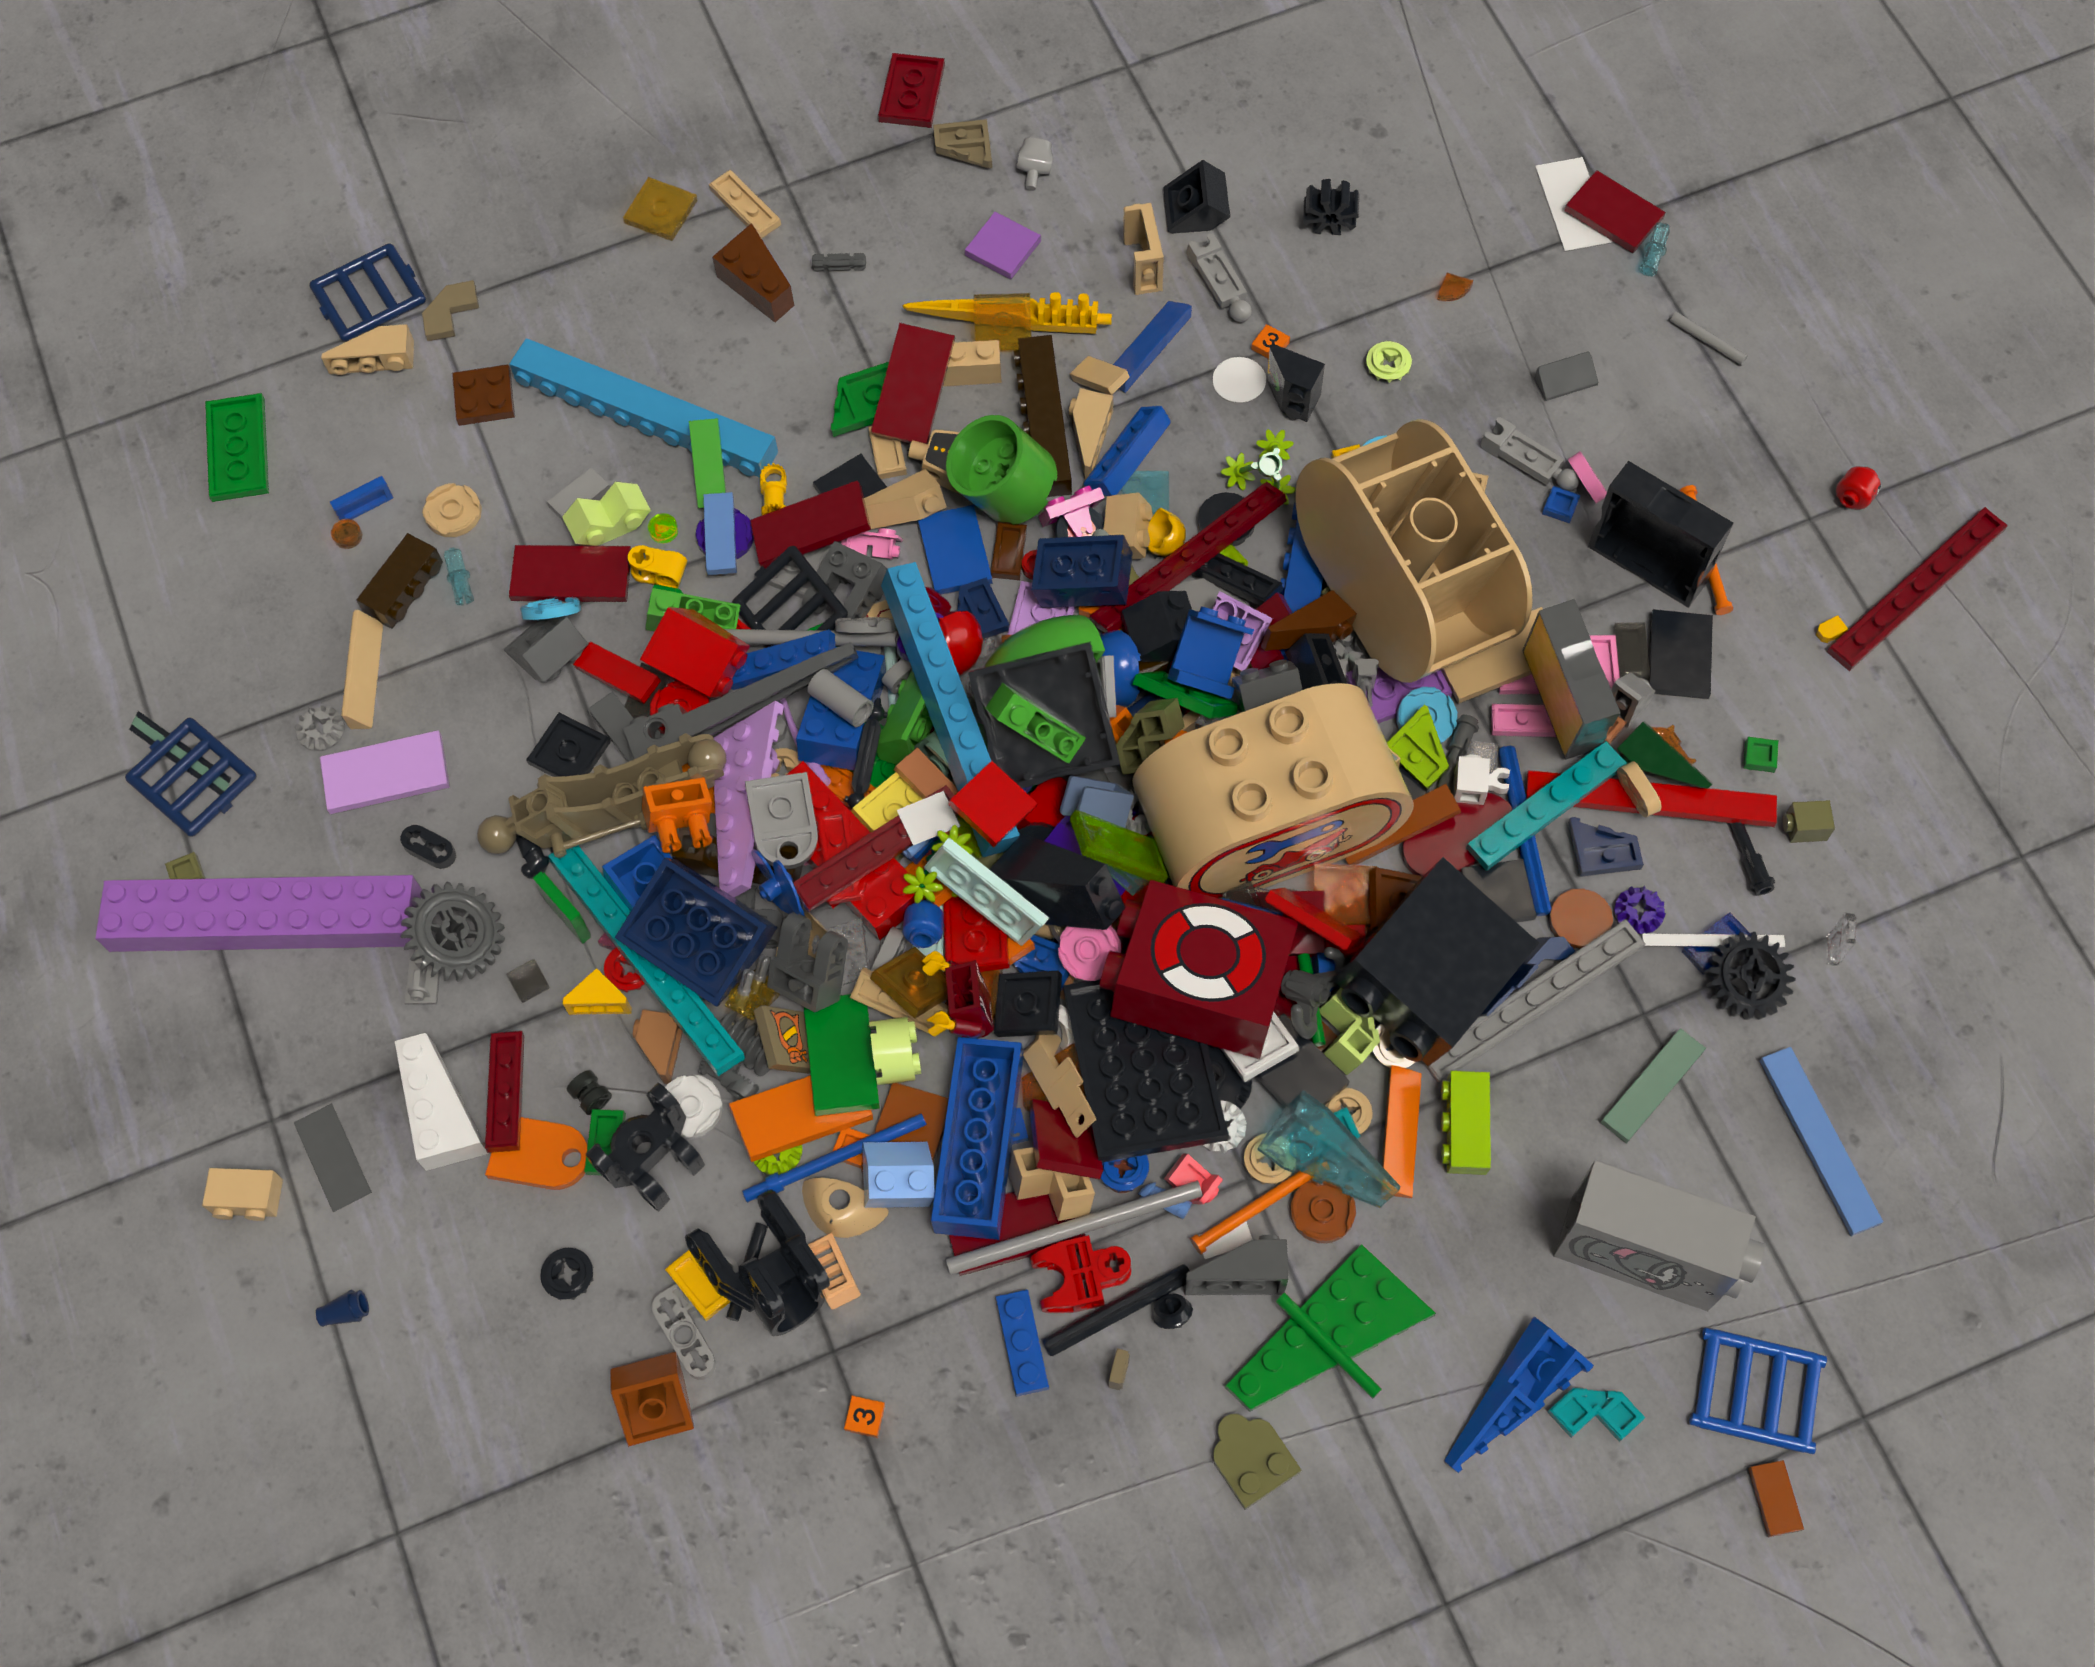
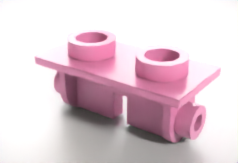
M879 528L878 533L866 531L841 540V544L866 556L868 545L873 546L872 557L892 560L893 557H899L900 546L895 545L896 541L902 542L903 539L899 535H895V530Z

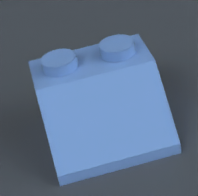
M863 1142L864 1208L930 1207L934 1200L935 1188L934 1165L928 1142Z

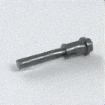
M1461 715L1456 720L1457 728L1448 747L1451 751L1447 760L1449 769L1441 776L1437 788L1444 784H1447L1448 788H1450L1455 775L1458 757L1467 754L1472 736L1479 729L1477 725L1478 720L1473 716Z

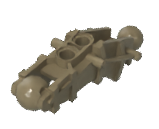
M685 733L679 736L678 742L661 747L654 744L647 748L648 753L610 769L600 764L593 768L594 773L551 777L544 774L538 778V788L520 799L514 795L508 798L512 812L511 817L507 819L503 816L494 815L486 818L479 825L477 840L488 853L501 854L507 852L514 845L516 834L543 849L552 847L554 856L560 858L567 854L566 849L603 838L615 832L628 828L637 829L640 826L643 830H648L642 811L643 787L705 777L707 788L709 789L715 786L714 780L724 775L723 769L726 764V752L721 744L716 742L710 734L691 737ZM688 763L690 769H688V771L683 772L681 766Z

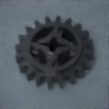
M1743 932L1735 935L1734 939L1732 937L1724 939V946L1718 945L1714 947L1713 950L1718 956L1713 955L1707 959L1714 967L1706 970L1705 974L1713 976L1714 980L1707 983L1706 987H1715L1717 989V992L1711 998H1723L1720 1009L1723 1010L1732 1006L1731 1016L1733 1017L1739 1015L1742 1011L1744 1020L1753 1018L1754 1014L1758 1020L1765 1018L1766 1012L1769 1015H1773L1778 1012L1777 1006L1782 1007L1787 1004L1783 996H1789L1794 992L1786 986V984L1796 981V978L1788 976L1786 973L1793 969L1794 965L1784 964L1783 962L1789 954L1788 952L1777 953L1780 946L1779 942L1768 946V935L1757 940L1756 932H1751L1747 937H1745ZM1744 952V959L1740 960L1739 965L1735 968L1729 967L1732 958L1737 953ZM1732 984L1736 986L1738 992L1733 988ZM1765 984L1771 985L1768 994L1762 1000H1756V993L1761 991V987Z

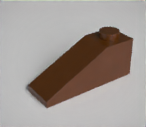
M1332 590L1268 627L1261 647L1265 651L1289 649L1305 633L1329 634L1332 643L1338 639L1344 640L1353 631L1352 625L1357 613Z

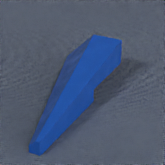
M1533 1317L1444 1461L1459 1473L1463 1470L1461 1467L1462 1463L1476 1452L1482 1455L1488 1450L1487 1444L1500 1434L1504 1436L1509 1434L1545 1406L1543 1400L1557 1389L1563 1391L1570 1386V1379L1582 1370L1585 1372L1590 1371L1594 1365L1551 1328L1536 1317Z

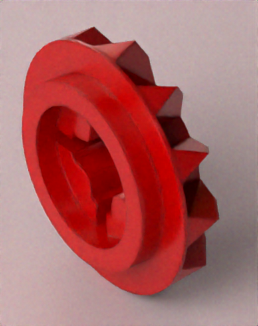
M616 947L608 954L605 960V977L617 989L623 990L626 993L629 990H640L645 983L637 973L629 972L627 975H624L625 970L621 963L624 965L630 964Z

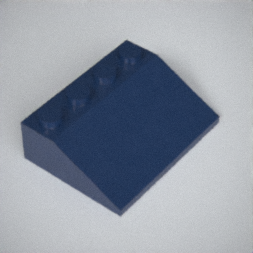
M664 858L615 938L718 1007L742 978L743 971L749 969L761 955L778 927L680 861Z

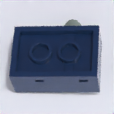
M1103 529L1095 530L1092 536L1038 539L1031 590L1041 608L1126 605L1133 552L1124 535H1109Z

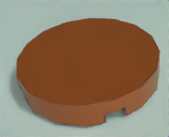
M1583 888L1571 889L1561 894L1553 903L1549 916L1550 929L1554 936L1564 937L1574 949L1575 947L1579 949L1585 947L1609 931L1613 924L1612 910L1606 900L1596 892Z
M1314 1178L1300 1186L1296 1190L1290 1206L1291 1220L1296 1230L1306 1239L1316 1243H1332L1342 1239L1351 1230L1356 1216V1205L1353 1196L1350 1195L1341 1182L1330 1178Z

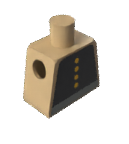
M933 430L928 444L912 440L908 457L923 461L922 470L926 469L940 486L960 494L950 484L946 472L949 449L960 432Z

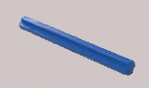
M1510 745L1501 747L1498 756L1501 768L1510 770L1509 777L1504 778V783L1509 784L1507 796L1509 804L1514 810L1526 801L1527 798L1514 746ZM1534 835L1519 846L1521 859L1524 861L1536 915L1539 917L1550 914L1551 905Z

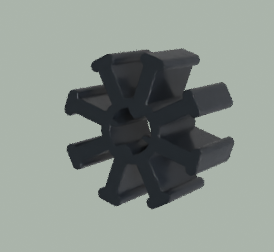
M1331 179L1321 180V190L1313 185L1306 189L1303 222L1304 225L1313 223L1314 233L1321 234V231L1326 226H1331L1332 235H1341V225L1349 228V230H1353L1356 227V218H1359V191L1354 190L1350 192L1349 182L1342 180L1336 189H1332Z

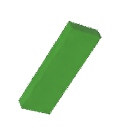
M718 418L689 421L698 508H704L703 494L726 493Z

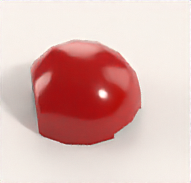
M957 611L943 618L940 617L939 625L959 676H962L975 666L982 651L983 637L981 626L975 616L968 611Z

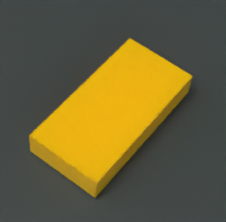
M689 1250L665 1269L706 1322L731 1302L716 1292Z

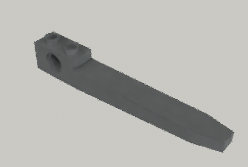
M850 642L818 654L689 712L679 704L664 705L658 709L656 714L633 719L630 722L631 725L624 727L623 731L634 759L648 753L647 748L654 744L661 747L678 742L679 736L685 733L691 737L701 734L713 736L744 720L770 703L778 702L807 687L818 671L827 669L834 673L859 657L855 647ZM664 726V735L659 739H655V731L659 727Z

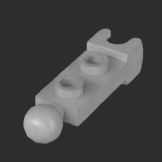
M1213 233L1208 234L1207 239L1209 243L1204 248L1199 247L1195 241H1190L1187 248L1188 257L1195 269H1198L1221 309L1231 305L1229 312L1235 321L1243 322L1249 319L1252 309L1250 304L1244 300L1247 298V291L1222 252L1221 245Z
M1498 417L1493 430L1494 434L1491 432L1484 433L1481 448L1494 457H1502L1548 485L1552 478L1557 480L1559 488L1567 491H1572L1579 485L1580 479L1573 469H1561L1565 459L1515 430L1516 426L1507 420Z

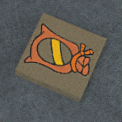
M762 1005L756 1008L754 1014L768 1068L811 1074L804 1012Z

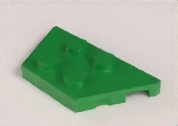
M889 362L838 379V394L834 404L833 423H831L833 437L873 424Z

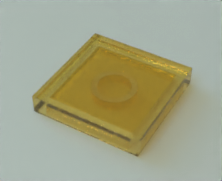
M648 177L623 216L624 223L673 241L697 203V195Z
M1030 293L974 295L975 341L999 340L1000 351L1019 350L1018 338L1032 337Z

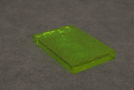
M1080 810L1073 812L1070 820L1082 855L1149 881L1150 879L1162 883L1166 881L1168 875L1154 839Z

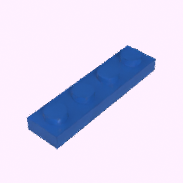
M826 630L747 653L746 662L740 669H737L732 678L733 685L731 689L736 690L746 687L818 654L834 649L835 634L830 630Z

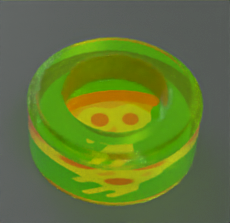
M661 513L655 515L649 521L648 530L655 542L669 543L677 537L678 525L673 516Z

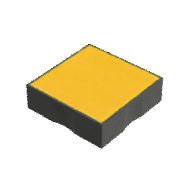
M1575 599L1539 610L1522 651L1566 760L1593 751L1603 744L1607 737L1608 729L1614 725L1620 715V710L1597 658Z

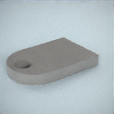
M807 772L745 781L756 849L771 866H773V862L779 860L785 869L796 868L806 863L814 854L818 840ZM785 845H792L797 849L798 854L793 859H785L781 856L780 849Z

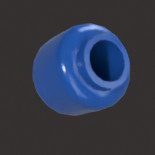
M926 900L918 904L913 903L909 905L905 910L902 932L904 938L918 948H928L938 943L942 938L944 927V913L942 909Z

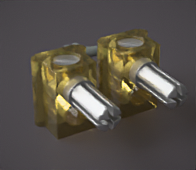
M767 955L759 957L757 968L754 971L751 969L743 971L741 982L730 991L728 1000L725 1003L726 1007L752 1021L755 1019L754 1010L761 1005L770 1006L780 995V993L767 987L769 976L766 973L770 962V957L766 958Z

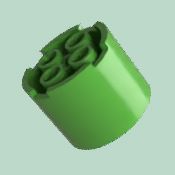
M1001 415L984 416L968 424L954 439L947 455L946 472L950 484L956 491L995 521L1010 522L1014 525L1033 518L1049 502L1046 498L1051 491L1053 481H1057V468L1051 454L1012 420Z

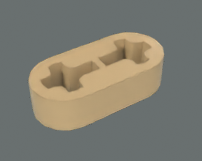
M1632 761L1617 769L1619 781L1639 813L1643 817H1648L1661 811L1662 806L1659 796L1639 765Z

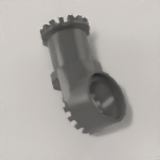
M706 1061L700 1062L701 1065L699 1066L698 1073L702 1075L708 1074L720 1080L721 1085L726 1087V1090L739 1100L755 1095L759 1090L757 1084L753 1086L755 1082L749 1083V1078L744 1080L745 1076L738 1075L740 1063L717 1076Z

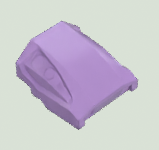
M1219 591L1212 610L1218 611L1217 618L1227 621L1228 616L1231 615L1246 620L1245 627L1254 629L1252 635L1244 633L1234 663L1235 668L1243 671L1247 669L1273 618Z

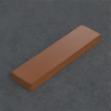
M1447 784L1414 799L1413 811L1408 820L1395 833L1379 844L1346 857L1345 860L1351 868L1460 814L1461 810Z

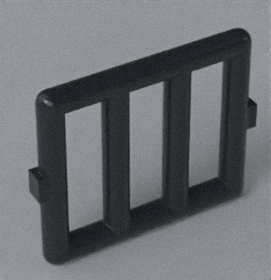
M789 546L767 568L762 566L754 574L756 578L732 600V603L740 604L739 615L750 629L766 630L762 624L809 581L817 593L778 630H795L824 602L834 614L817 630L833 631L835 629V620L847 618L848 611L796 546ZM793 561L801 572L754 615L746 603L789 562ZM763 645V646H764L765 648H767V647H771V646H774V645Z

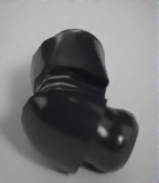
M516 834L517 845L522 857L527 862L521 867L523 875L532 879L539 872H545L549 864V858L544 856L542 848Z

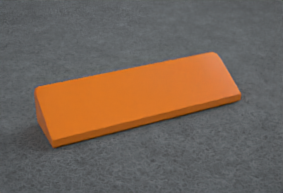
M1391 1065L1389 1070L1379 1195L1412 1198L1422 1073L1397 1065Z

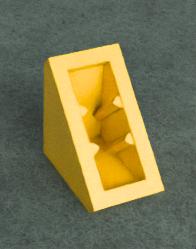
M597 968L563 998V1006L569 1015L631 1014L632 1011L627 998Z

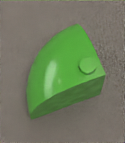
M1082 615L1059 616L1031 624L1010 636L993 652L985 667L1091 641L1097 663L1105 652V648L1097 628L1090 619Z

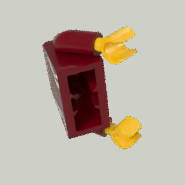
M937 951L928 954L922 960L925 963L922 970L929 976H933L939 970L944 971L947 983L949 1015L951 1017L950 1020L945 1012L939 1011L926 1019L934 1024L933 1027L928 1029V1033L932 1036H937L948 1029L952 1034L972 1039H978L990 1034L994 1030L991 997L976 960L958 964L951 960L945 962L944 957Z

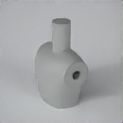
M1024 138L1023 145L1019 150L1016 168L1028 172L1025 186L1028 190H1036L1038 174H1050L1053 160L1052 143L1047 140Z

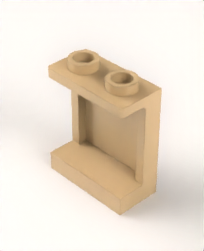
M1145 203L1124 207L1123 217L1124 245L1141 244L1142 251L1134 252L1133 287L1135 295L1163 291L1164 256L1152 204Z

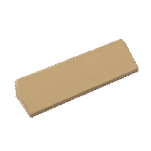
M354 610L352 616L341 714L350 729H370L373 726L383 624L360 610Z

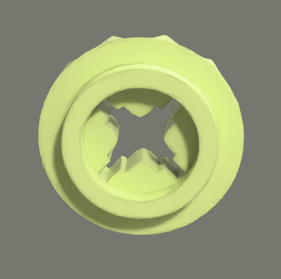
M1391 341L1374 345L1369 350L1366 358L1369 374H1374L1377 381L1382 378L1386 379L1388 383L1394 379L1401 381L1402 377L1409 373L1412 364L1409 351L1403 345ZM1384 359H1387L1389 362L1394 361L1393 367H1390L1388 364L1383 365Z

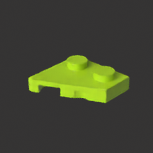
M1424 704L1387 744L1401 758L1400 763L1429 789L1449 769V765L1429 709Z

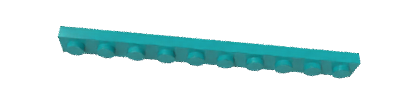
M579 845L566 849L567 854L560 858L555 857L554 852L548 855L552 866L716 1075L723 1074L745 1059L743 1051L694 991L615 938L631 911Z

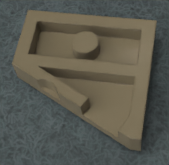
M987 119L933 125L937 154L985 168H992Z

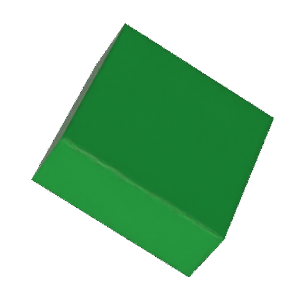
M1748 736L1745 741L1743 769L1774 773L1777 769L1779 740Z

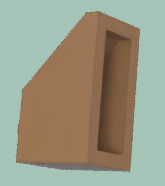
M642 1010L641 1018L636 1019L634 1023L633 1038H635L641 1051L663 1083L668 1084L672 1081L683 1031L669 1013Z

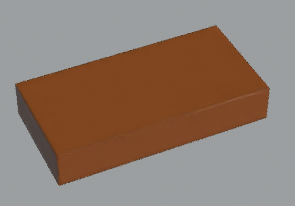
M1784 1460L1748 1468L1768 1538L1804 1530Z

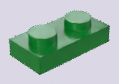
M592 1109L587 1152L596 1143L600 1145L607 1155L612 1152L611 1142L613 1134L626 1119L624 1110ZM586 1157L584 1171L586 1175L602 1176Z

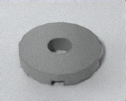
M851 617L838 618L835 620V631L844 633L895 631V622L893 619L884 617H864L852 620Z

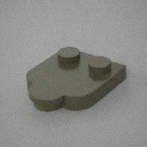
M1230 1414L1221 1420L1218 1426L1220 1441L1215 1446L1213 1461L1244 1510L1301 1473V1468L1269 1422L1262 1419L1248 1421L1239 1414Z

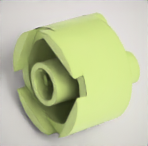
M908 1017L869 1022L870 1029H876L877 1033L870 1034L874 1067L876 1073H882V1077L876 1078L877 1085L916 1080L915 1075L921 1074L919 1053H912L911 1043L917 1042L915 1022H908Z

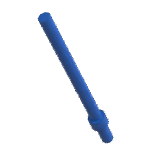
M921 1113L780 1175L778 1172L765 1177L766 1181L743 1190L744 1198L748 1203L757 1199L760 1194L769 1189L776 1193L784 1191V1187L863 1153V1142H889L926 1126L925 1119Z

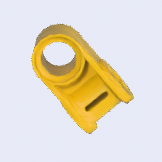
M645 545L635 546L628 553L631 575L636 581L679 588L687 564L685 556L675 551H665Z

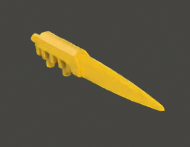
M1058 292L1050 294V304H1046L1045 298H1040L1039 303L1033 298H1022V300H936L902 305L904 309L917 313L979 323L1022 326L1032 331L1096 334L1097 324L1112 325V314L1098 313V301H1093L1092 306H1089V295L1085 293L1078 295V305H1073V299H1068L1067 305H1061V294Z

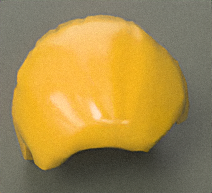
M1161 507L1157 509L1149 521L1148 533L1150 543L1147 550L1157 556H1168L1184 544L1186 529L1175 514Z

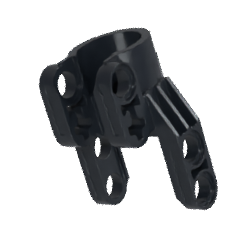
M657 1083L646 1094L654 1111L650 1115L630 1117L621 1123L613 1134L611 1142L612 1152L609 1155L604 1153L598 1143L585 1155L595 1170L614 1188L633 1185L639 1194L659 1212L669 1202L670 1198L661 1185L648 1172L669 1151L675 1161H680L693 1176L705 1166V1163L696 1149L681 1136L687 1117L679 1102L663 1085ZM644 1142L651 1143V1147L647 1152H636L640 1144Z
M769 1189L760 1194L757 1200L761 1209V1217L781 1245L777 1250L761 1259L754 1257L741 1264L739 1272L735 1273L708 1233L697 1228L686 1234L685 1241L692 1256L719 1295L748 1312L755 1310L771 1336H781L805 1323L821 1308L824 1303L822 1290L828 1288L830 1282L825 1269L806 1243L805 1233L777 1193Z

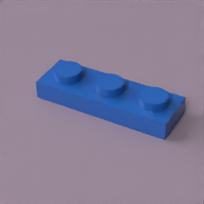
M1023 1290L996 1296L1016 1397L1049 1390L1029 1291Z

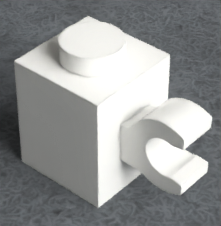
M1473 754L1459 756L1455 767L1453 797L1457 803L1484 805L1488 791H1494L1498 794L1508 792L1509 784H1502L1497 779L1508 778L1510 770L1507 768H1497L1493 773L1489 774L1490 759L1481 758Z

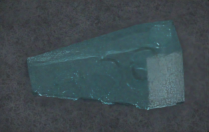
M1304 1090L1284 1108L1257 1148L1258 1151L1287 1171L1294 1173L1295 1169L1313 1176L1312 1181L1323 1184V1181L1340 1187L1344 1194L1378 1208H1381L1401 1187L1335 1114Z

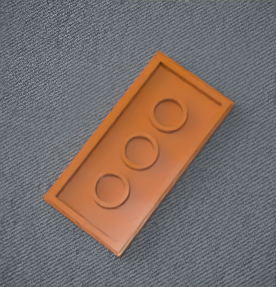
M811 1075L729 1103L731 1114L751 1162L873 1120L871 1110L815 1116Z

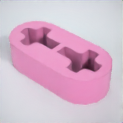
M1581 451L1570 457L1568 461L1595 503H1598L1605 498L1607 491Z

